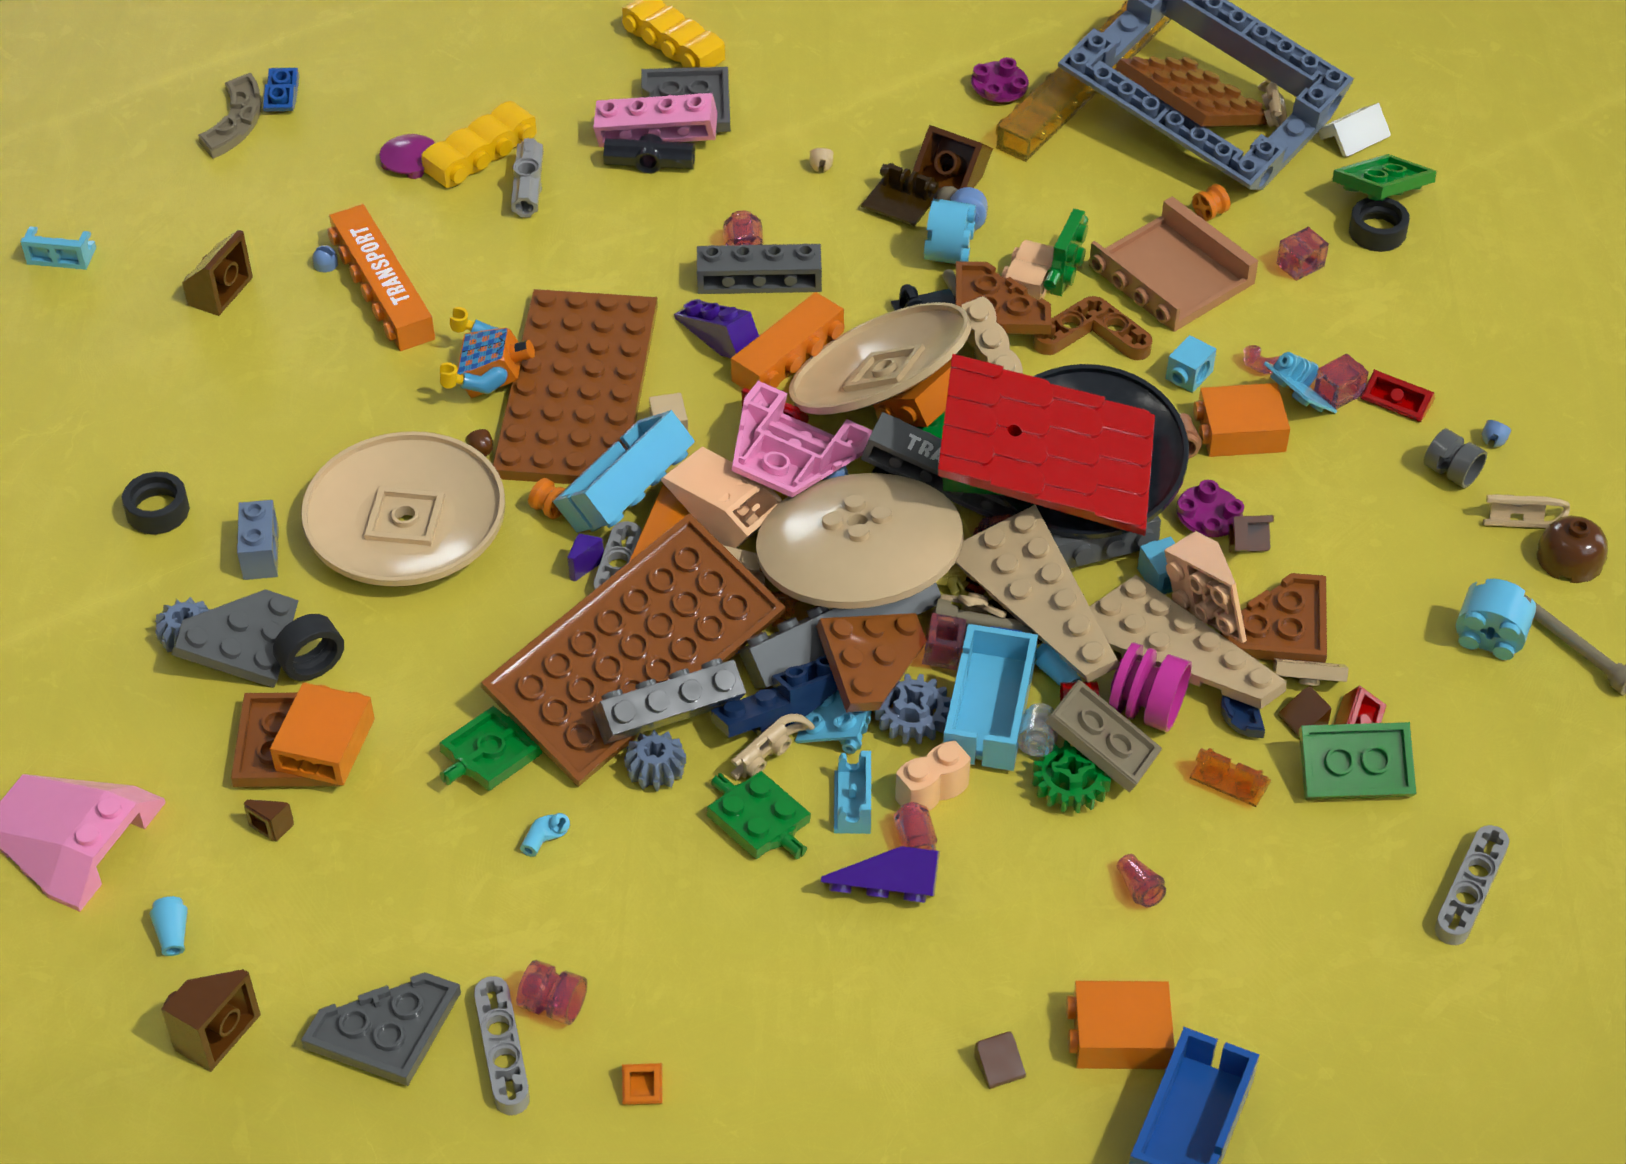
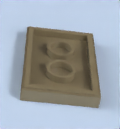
M1080 680L1075 683L1045 721L1048 726L1129 793L1138 784L1162 750L1157 743Z

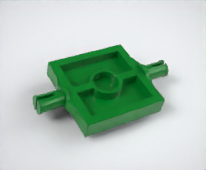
M1073 208L1054 246L1052 266L1049 268L1048 275L1043 282L1044 288L1050 291V294L1062 297L1067 285L1072 286L1074 282L1076 266H1082L1086 248H1082V243H1084L1088 232V217L1085 215V211Z
M492 706L440 742V752L454 763L446 770L440 772V777L444 783L446 782V785H450L462 775H467L490 791L542 755V750L509 716L503 714L495 706Z
M760 771L738 785L731 783L722 773H719L718 776L716 775L712 779L711 785L718 789L723 796L707 806V817L755 859L769 850L784 847L796 859L805 854L807 847L799 842L794 835L798 830L810 823L811 813L765 773Z

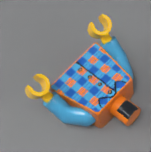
M455 307L453 309V317H450L452 331L460 333L467 329L471 332L464 334L458 368L455 364L449 362L440 365V383L447 389L460 384V388L465 389L471 398L484 393H491L495 389L515 382L518 379L521 361L532 359L535 356L534 346L530 340L518 342L512 331L506 327H494L479 320H475V322L468 320V312L465 308Z

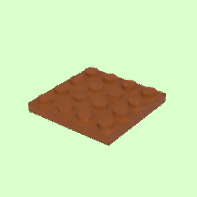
M1134 56L1132 59H1119L1115 70L1200 126L1267 125L1262 103L1240 95V89L1233 85L1223 84L1219 81L1220 77L1217 74L1207 70L1203 71L1198 67V62L1191 58L1175 59L1173 57H1166V59H1159L1151 56L1149 59H1143Z

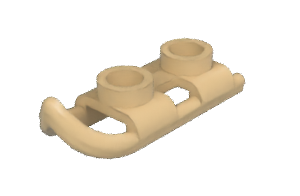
M1266 79L1259 84L1258 89L1265 92L1262 95V99L1266 108L1264 113L1269 127L1276 126L1278 128L1287 119L1285 100L1279 92L1277 84Z
M1487 495L1486 501L1490 503L1489 519H1483V525L1547 528L1549 524L1560 517L1569 515L1570 504L1561 499L1544 496ZM1546 505L1563 507L1561 514L1556 519L1544 521ZM1511 514H1523V520H1511Z
M787 714L782 716L731 760V763L737 767L731 772V776L738 780L741 776L743 778L747 776L752 777L758 772L763 771L767 765V762L764 760L766 756H771L773 753L777 756L782 755L792 743L789 735L798 731L813 730L815 728L814 724L803 715ZM796 722V723H793V724H791V725H789V726H786V727L784 726V725H786V724H788V723Z

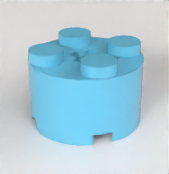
M934 199L932 201L926 229L928 234L924 245V259L956 264V261H969L970 240H973L975 232L976 205L942 199Z
M1486 579L1485 584L1477 586V582H1475L1468 588L1456 621V630L1460 636L1458 642L1466 649L1474 650L1480 648L1493 652L1494 656L1501 660H1510L1513 658L1514 653L1520 651L1525 645L1536 613V603L1533 599L1530 603L1524 597L1525 590L1509 581Z

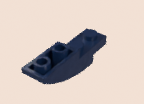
M826 655L817 658L815 661L801 666H793L784 672L773 675V688L760 690L749 697L729 701L721 707L712 709V723L729 738L753 730L760 736L782 716L787 714L807 716L838 690ZM791 722V723H788V724H786V725H784V726L786 727V726H789V725H791V724H793V723H796V722Z

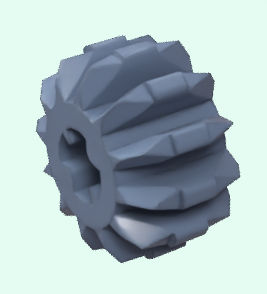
M190 597L186 602H180L176 598L175 605H163V613L156 615L155 632L157 639L160 640V644H163L167 652L173 651L180 625L184 619L210 610L204 601L195 603Z
M653 729L650 736L639 733L637 741H629L628 752L624 757L625 767L631 782H639L642 790L652 785L658 792L660 785L664 784L672 788L674 779H682L686 764V753L682 749L680 739H672L669 731L660 736Z

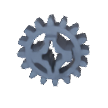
M908 673L905 674L904 681H899L896 687L893 688L879 710H875V720H880L879 728L881 731L890 729L889 738L891 739L901 735L902 741L907 744L910 738H915L917 744H922V737L927 736L933 741L936 737V731L944 733L951 697H946V687L937 688L936 679H932L927 683L924 682V675L919 674L917 680H912Z

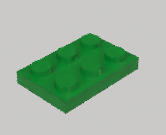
M1386 154L1335 169L1332 182L1343 185V189L1347 191H1360L1368 194L1367 197L1369 199L1383 201L1386 197L1402 195L1405 191L1421 189L1424 185L1434 183L1437 171Z
M1410 722L1302 725L1299 728L1305 800L1409 797L1417 794Z

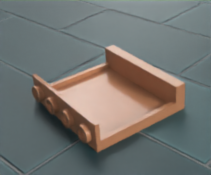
M1172 196L1163 201L1162 216L1112 245L1104 248L1096 241L1091 242L1089 266L1134 300L1137 305L1152 314L1160 323H1163L1175 332L1255 284L1258 260Z

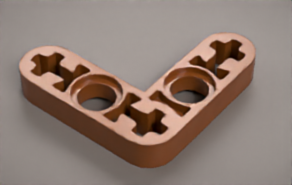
M1097 296L1086 297L1051 318V334L1034 335L1033 342L1034 349L1040 354L1053 355L1093 331L1132 360L1146 359L1150 355L1152 348V336L1106 300ZM1071 322L1077 324L1078 327L1067 328L1063 324ZM1118 325L1121 326L1123 329L1120 331L1110 330L1108 326Z

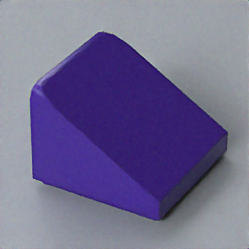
M580 533L576 536L567 557L571 581H577L600 565L604 553L602 538Z

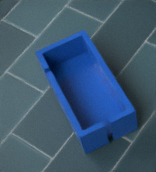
M1183 1027L1130 1155L1129 1164H1221L1252 1086L1260 1055L1225 1042L1219 1069L1214 1068L1212 1064L1218 1039Z

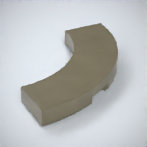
M251 73L225 83L226 91L231 98V109L228 116H224L214 127L198 135L200 144L212 159L228 152L241 143L258 122L261 113V96L258 84Z

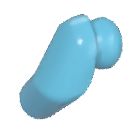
M556 813L537 818L523 840L520 850L527 856H536L543 842L562 837L566 834L570 827L568 816L563 813Z

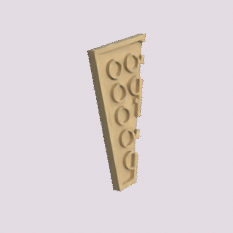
M1036 505L963 541L960 554L954 565L957 564L971 580L976 581L997 603L1019 622L1026 625L1035 634H1038V639L1057 652L1060 658L1087 682L1119 668L1120 664Z
M1137 575L1089 606L1112 650L1120 652L1121 658L1124 657L1130 644L1136 642L1143 645V656L1149 648L1156 649L1157 667H1160V664L1168 654L1192 661L1189 683L1197 686L1205 683L1221 689L1222 695L1262 709L1286 691V681Z

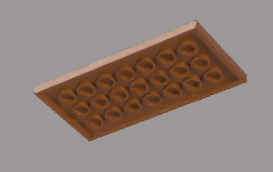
M534 289L522 341L530 340L532 342L535 356L532 359L521 361L518 379L512 382L493 463L501 479L538 482L540 479L548 478L554 483L572 484L615 442L619 441L626 451L628 450L620 437L637 420L658 308L657 297Z
M689 513L481 682V688L579 787L628 746L629 741H634L639 736L637 734L604 745L592 712L599 702L602 701L601 696L618 689H622L623 694L634 691L637 684L650 679H655L656 683L669 680L668 675L682 669H689L690 673L702 670V664L714 659L721 658L723 663L727 662L741 648L748 644L747 639L761 633L783 615L786 606Z

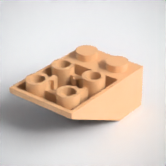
M701 447L660 480L691 515L722 545L738 548L760 529L767 515L783 500L773 489L731 471L733 462Z
M1195 531L1164 550L1167 562L1166 571L1171 581L1172 600L1199 620L1218 629L1223 634L1241 643L1246 642L1236 583L1219 543Z

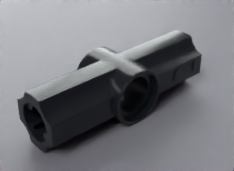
M645 134L639 140L605 138L604 164L636 166L639 171L647 174L657 172L660 167L694 169L695 144L666 142L654 134Z

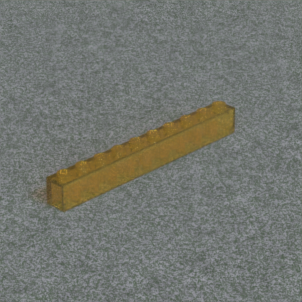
M1125 1L1121 9L1107 19L1106 23L1098 30L1099 32L1103 33L1126 11L1128 1ZM1164 16L1121 59H1132L1172 19ZM1118 62L1112 67L1114 70H1115V68H1116ZM1059 67L1055 72L1050 73L1037 89L1034 88L1021 104H1017L1012 113L1005 119L1000 120L995 130L997 135L996 149L1027 162L1097 91Z

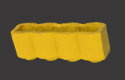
M635 0L622 8V23L628 32L642 37L646 44L656 49H661L666 57L676 62H681L684 68L714 67L725 60V43L719 36L713 32L705 31L696 21L685 18L680 11L672 6H666L662 0Z
M513 101L504 102L497 106L490 114L482 115L475 119L467 128L458 129L449 135L445 141L434 143L421 154L422 164L425 168L424 172L444 187H454L462 183L469 174L485 169L492 160H498L508 155L514 147H517V144L523 142L524 138H534L537 134L536 118Z

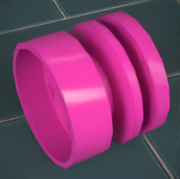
M1133 642L1128 647L1123 659L1119 662V668L1114 673L1109 705L1120 714L1126 706L1125 715L1130 720L1136 717L1141 707H1144V724L1168 732L1173 726L1183 703L1191 676L1192 661L1168 654L1160 664V667H1157L1156 649L1149 648L1143 656V645Z

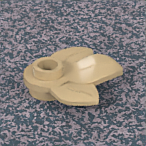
M969 592L968 596L947 594L940 596V599L962 604L961 610L987 615L990 612L1001 618L1007 617L1006 611L995 608L988 603L989 597L978 593Z

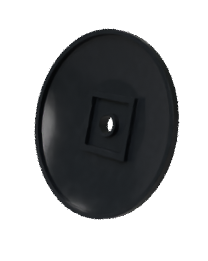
M1097 364L1068 365L1035 375L1034 377L1045 379L1051 384L1104 396L1105 400L1145 409L1155 415L1147 523L1162 513L1180 490L1186 475L1189 459L1187 432L1178 411L1170 400L1159 389L1141 377L1110 366ZM999 495L1015 514L1036 505L1052 534L1076 539H1099L1129 532L1013 497Z

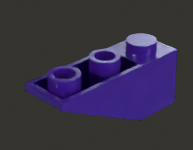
M695 299L684 304V309L674 314L675 319L723 357L732 358L759 336L751 312L737 309L736 307H727L718 303H709Z
M900 846L821 876V882L830 883L829 891L851 893L852 886L867 888L866 895L888 898L889 891L904 892L903 900L926 903V895L935 896L940 851Z

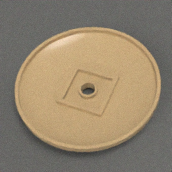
M936 302L902 308L862 323L826 344L817 356H811L800 367L789 386L790 398L793 404L801 411L818 415L858 410L891 399L930 377L952 358V354H956L962 348L971 331L969 317L966 311L958 305Z
M414 431L390 433L356 443L335 455L321 467L305 492L301 512L302 524L311 549L323 563L345 577L367 584L410 586L446 577L478 558L490 546L501 528L505 514V494L501 478L495 467L481 452L472 446L452 437L436 433ZM404 515L413 516L412 519L407 521L399 520Z
M850 474L817 482L796 496H788L781 501L763 521L756 540V550L759 565L766 578L776 588L790 597L805 603L828 608H869L897 602L913 596L941 579L954 565L960 554L963 544V527L960 514L954 504L943 493L930 485L912 478L892 474Z

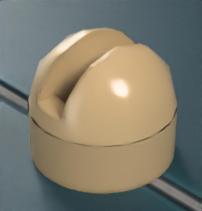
M826 148L810 150L809 161L811 167L817 172L819 167H823V172L829 170L833 164V151Z

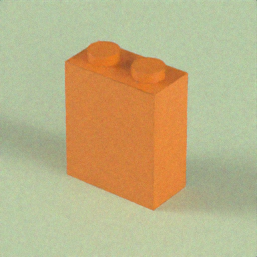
M952 358L934 374L913 388L891 399L873 405L878 419L882 412L915 427H928L945 411Z
M1278 383L1200 388L1199 401H1194L1193 413L1195 421H1200L1199 436L1202 444H1206L1209 457L1286 452L1290 426Z
M303 682L270 747L275 771L344 786L375 720L371 697L358 692H346L332 689L325 685Z
M1075 981L1074 995L1067 996L1066 1014L1067 1019H1074V1029H1069L1068 1048L1069 1053H1076L1077 1069H1167L1175 1049L1169 981Z

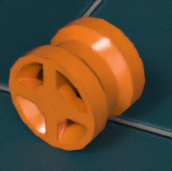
M1219 184L1211 185L1207 188L1206 192L1200 191L1194 194L1192 198L1195 213L1205 221H1210L1215 218L1217 213L1223 214L1230 209L1229 195Z
M548 478L540 479L531 489L528 504L535 510H543L546 517L556 519L562 513L553 501L565 488L555 487L554 482Z

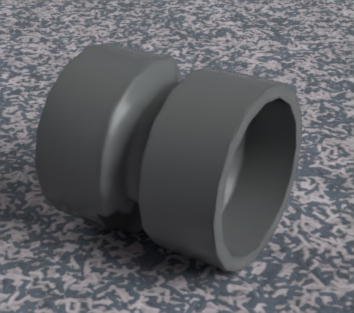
M1445 428L1437 434L1429 445L1424 456V465L1439 474L1447 472L1449 480L1463 488H1467L1482 471L1488 454L1487 451L1471 442L1464 444L1463 437Z

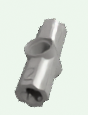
M524 138L522 143L517 144L516 162L513 164L514 181L511 209L512 212L517 213L520 217H531L533 213L538 212L539 194L542 191L541 172L544 149L543 144L538 143L535 138Z

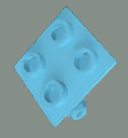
M1291 352L1283 353L1274 365L1266 361L1264 362V365L1272 371L1270 377L1283 387L1288 385L1293 389L1292 396L1305 406L1310 404L1320 412L1324 409L1334 413L1338 412L1310 387L1319 375V367L1316 363Z
M837 690L823 704L805 716L814 724L815 728L813 730L799 731L795 742L807 743L839 740L843 751L853 754L862 746V734L867 732L872 711L846 712L840 693Z

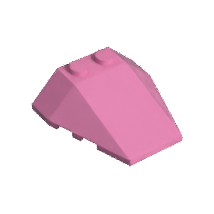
M757 381L744 398L731 471L787 496L794 497L863 455L873 430L846 419L834 436L784 414L783 411L788 393Z
M23 774L0 801V851L7 858L10 857L28 878L31 877L49 899L80 912L102 885L96 866L130 823L145 829L166 802L164 798L132 785Z

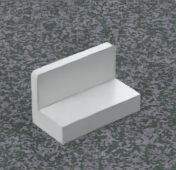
M1379 103L1360 108L1324 125L1318 131L1321 140L1335 136L1343 157L1350 156L1391 135Z

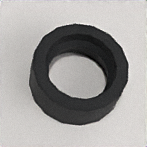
M1366 197L1358 201L1352 208L1349 234L1352 240L1360 247L1371 251H1390L1401 246L1405 241L1410 215L1406 207L1396 200L1386 197L1383 201H1376ZM1381 219L1395 227L1380 229L1372 227L1364 221Z
M154 471L142 474L134 478L125 487L122 494L123 507L128 523L135 530L144 534L157 535L179 527L187 518L190 510L184 483L177 476L168 472ZM169 495L175 498L170 505L159 510L146 511L137 508L143 500L151 496Z
M307 614L296 618L281 630L273 644L274 657L289 678L297 681H307L322 676L335 666L344 651L343 637L330 619L321 614ZM322 638L319 644L310 652L295 657L303 646L313 640Z

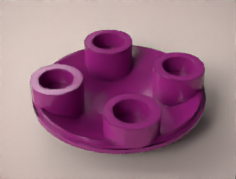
M1004 57L1000 61L975 65L971 84L973 89L985 99L994 102H1010L1021 98L1027 92L1029 80L1025 72L1016 66L1017 63L1014 59Z
M405 134L394 137L387 141L380 150L381 167L384 170L406 174L411 179H418L424 175L425 170L421 154L433 145L435 141L419 134Z
M1203 480L1199 486L1191 487L1180 495L1176 511L1182 524L1192 532L1197 531L1207 537H1223L1228 535V518L1243 516L1245 506L1241 500L1236 499L1231 493L1220 488L1215 481Z

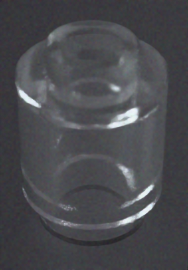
M1033 704L1022 716L1017 742L1019 748L1028 755L1036 757L1045 756L1054 747L1056 731L1045 723L1054 709L1047 704Z

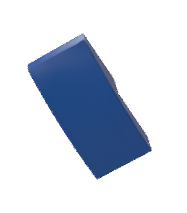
M269 68L268 83L265 84L264 111L294 110L299 84L298 68Z

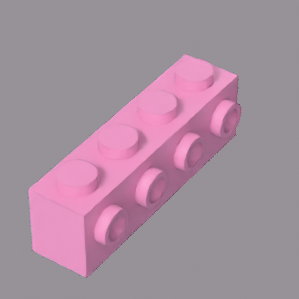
M712 93L597 100L593 128L599 147H604L605 138L639 140L645 134L657 135L666 142L715 140L718 112Z

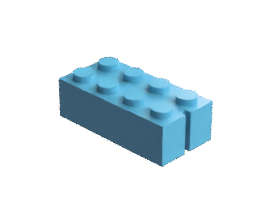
M672 410L638 420L620 437L628 448L627 451L619 441L615 442L553 501L576 532L586 530L594 532L602 526L610 528L616 525L624 517L622 512L628 506L632 507L639 503L646 496L644 491L650 485L658 484L661 481L660 479L667 474L665 470L670 465H676L688 456L686 450L695 440Z
M968 624L944 730L943 743L956 741L971 757L970 764L974 765L975 760L978 759L982 760V766L1014 771L1036 661L1038 634Z

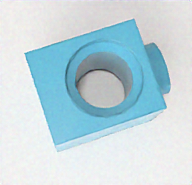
M1189 335L1169 355L1166 380L1193 393L1213 372L1217 349Z

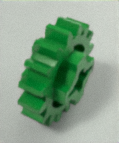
M1064 740L1062 748L1052 743L1050 744L1049 753L1042 750L1039 752V761H1034L1032 785L1038 787V798L1048 796L1047 806L1051 807L1058 803L1060 804L1061 812H1065L1068 806H1073L1074 811L1080 813L1082 805L1092 810L1094 809L1095 800L1103 803L1106 792L1110 791L1111 777L1079 750L1072 747L1068 741Z

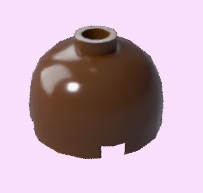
M1572 515L1560 517L1549 524L1538 543L1537 560L1542 569L1556 579H1559L1561 575L1571 578L1570 583L1588 582L1599 576L1607 560L1608 541L1601 527L1592 520Z

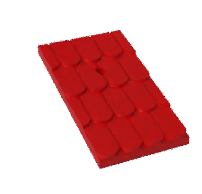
M952 354L938 476L943 477V491L1005 495L1146 536L1155 415L1145 409L1105 400L1104 396L1051 384L1042 378L1005 370L1004 366Z

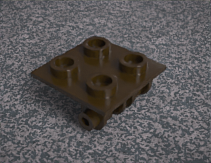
M893 163L883 164L880 169V175L884 177L862 203L861 207L916 226L930 208L932 201L936 199L937 193L941 188H939V183L935 182L933 177L921 175L916 171L911 174L910 169L906 168L903 171L902 167L896 166Z

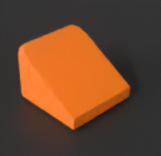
M663 1063L622 1064L623 1104L663 1103Z

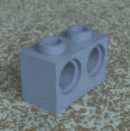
M273 500L239 502L237 554L243 580L278 577L279 526Z

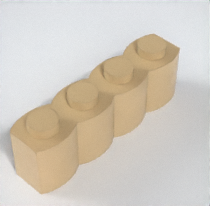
M982 296L962 304V308L966 311L971 322V331L967 342L974 348L975 359L1004 366L1005 370L1023 374L1021 361L1009 349L1010 343L1006 331L996 323V312L991 302Z

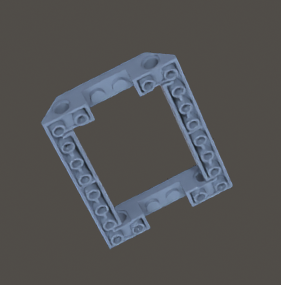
M1128 0L1126 11L1103 33L1093 28L1058 62V67L1245 187L1256 190H1263L1331 119L1354 80L1348 74L1228 0ZM1164 16L1172 19L1296 97L1292 114L1268 138L1260 134L1250 145V150L1244 156L1242 150L1206 127L1200 126L1112 68Z

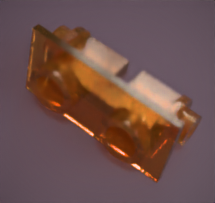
M1212 748L1208 750L1200 749L1196 758L1198 764L1190 775V779L1254 807H1257L1271 783L1269 777L1263 775V770L1258 771L1239 762L1237 765L1231 763L1230 758L1214 752Z

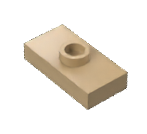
M1274 658L1273 672L1278 676L1297 677L1300 684L1320 685V680L1347 682L1348 667L1345 664Z

